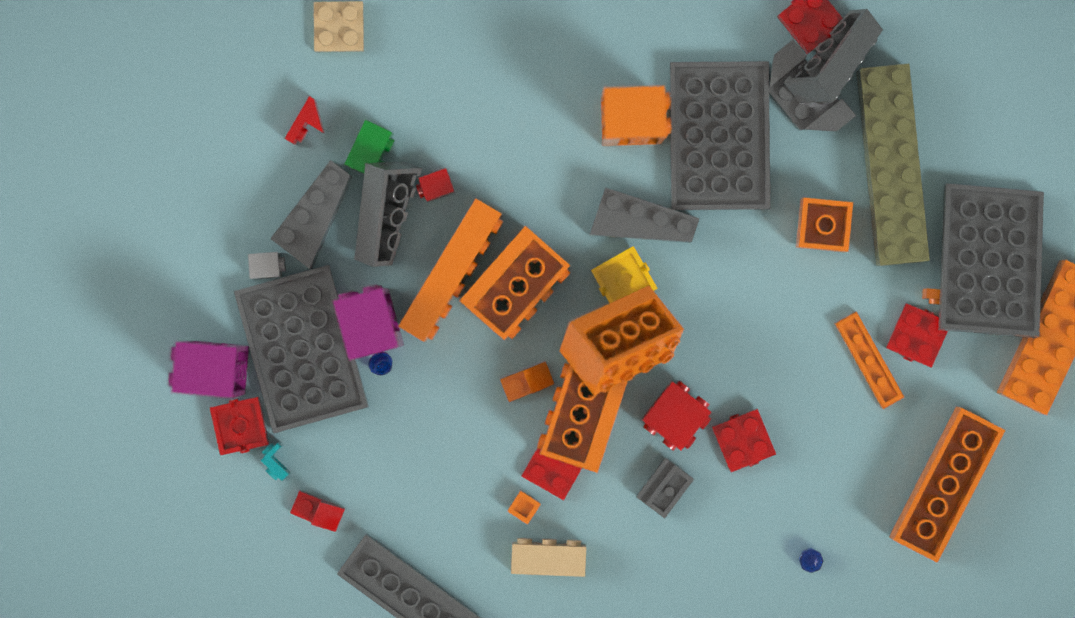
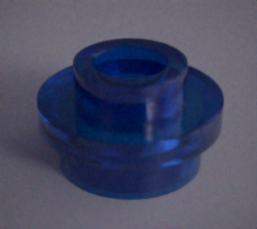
M378 352L369 359L368 367L376 375H386L392 369V358L386 352Z

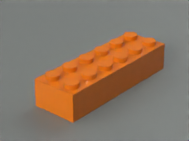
M478 199L474 200L398 327L423 342H426L427 339L433 340L440 328L436 325L441 317L443 319L446 318L453 307L449 304L453 296L458 298L463 291L465 285L462 281L465 276H472L478 266L475 260L479 253L484 256L491 244L487 241L492 232L497 234L504 223L501 220L502 214Z
M1059 260L1040 300L1039 337L1022 338L996 392L1042 415L1048 414L1075 357V264L1068 260Z
M956 406L889 538L938 563L1006 430Z

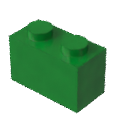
M365 120L344 165L364 174L366 163L384 162L382 158L385 151L390 153L395 139L392 138L393 133Z

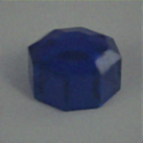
M813 548L803 550L798 559L801 568L809 573L820 570L824 562L821 553Z

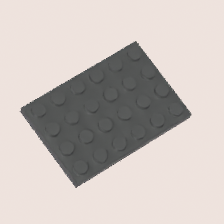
M769 61L670 62L671 209H770Z
M945 184L938 330L1029 338L1039 337L1044 192Z
M330 265L234 291L273 434L369 407L356 359L349 360L333 303V301L339 300Z

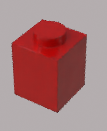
M446 168L418 178L420 184L416 185L420 199L425 197L427 202L455 193Z

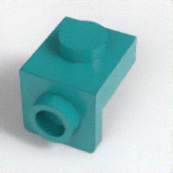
M278 442L276 445L271 443L262 452L264 457L261 462L267 467L265 471L274 480L279 478L283 481L291 472L274 456L283 444L281 442Z

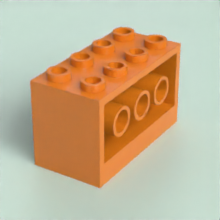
M665 86L603 88L601 95L602 146L662 144L669 133H671V118H666V112L670 107V92H665Z
M525 226L460 299V302L503 340L507 337L512 340L521 330V327L518 326L524 318L529 321L536 313L537 309L534 306L540 299L545 302L554 292L551 287L555 282L558 281L561 284L571 273L567 270L570 265ZM531 262L534 264L537 262L541 263L540 274L535 272L532 275L529 273L531 269L529 264ZM515 280L517 282L521 280L525 282L523 285L525 291L523 293L520 291L517 293L513 292L514 285L512 283ZM498 299L501 301L507 299L509 301L507 303L509 307L507 311L501 310L499 312L496 309L498 307L496 303Z
M647 286L570 321L559 351L591 393L595 395L601 391L607 392L611 390L614 385L622 381L623 383L628 382L641 372L647 373L659 363L665 364L674 357L675 349L680 343V337L684 328L652 288Z
M565 363L560 378H563L564 381L562 387H556L552 401L556 402L554 411H548L544 423L548 425L546 435H540L537 448L541 449V455L598 473L627 382L623 383L622 381L614 385L607 392L601 391L595 395H588L585 398L580 389L581 387H586V385L571 365ZM581 408L583 409L582 413L585 414V419L581 418L578 422L575 420L576 416L572 415V413ZM573 431L578 440L568 445L565 435Z

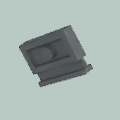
M664 458L636 498L665 519L694 478L667 458Z

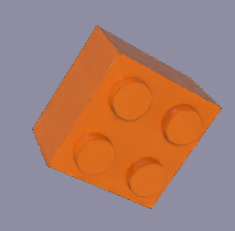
M801 198L796 248L848 252L853 202Z

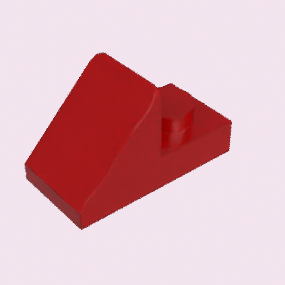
M310 96L284 138L294 145L298 141L301 143L308 133L307 125L325 134L316 100Z
M299 490L290 514L311 522L313 526L336 532L345 509Z

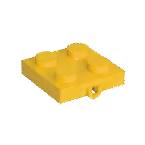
M634 246L591 270L600 286L598 288L603 297L607 298L609 304L647 286H650L653 291L658 289L648 272L650 269L647 263L642 262Z

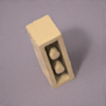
M517 538V542H512L511 574L585 577L586 545L581 544V540H567V544H558L556 539H542V543H533L532 538Z

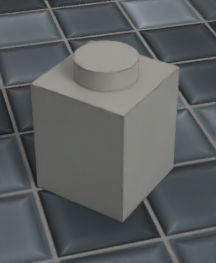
M280 252L248 254L250 279L282 277V272L286 271L285 257H281Z

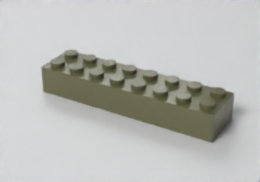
M910 64L860 68L856 71L876 266L930 261Z

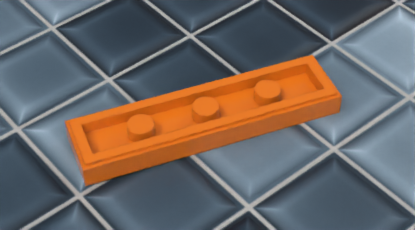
M857 311L834 323L881 408L885 409L904 398Z

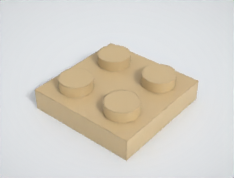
M363 1L314 2L315 52H364Z

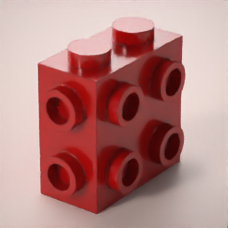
M671 381L641 419L645 422L643 428L653 436L656 433L663 436L664 440L662 443L673 451L676 447L680 451L684 447L689 449L696 440V437L693 436L699 428L703 430L712 419L709 417L711 411L707 409L710 404L700 396H697L695 399L689 395L690 388L681 381H678L676 384Z

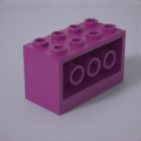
M376 284L364 287L361 294L354 291L338 295L339 300L333 301L349 360L404 346L390 291L388 288H383L382 285Z
M193 340L176 342L170 351V361L174 362L173 372H169L168 387H172L171 393L227 398L244 395L246 392L249 345Z

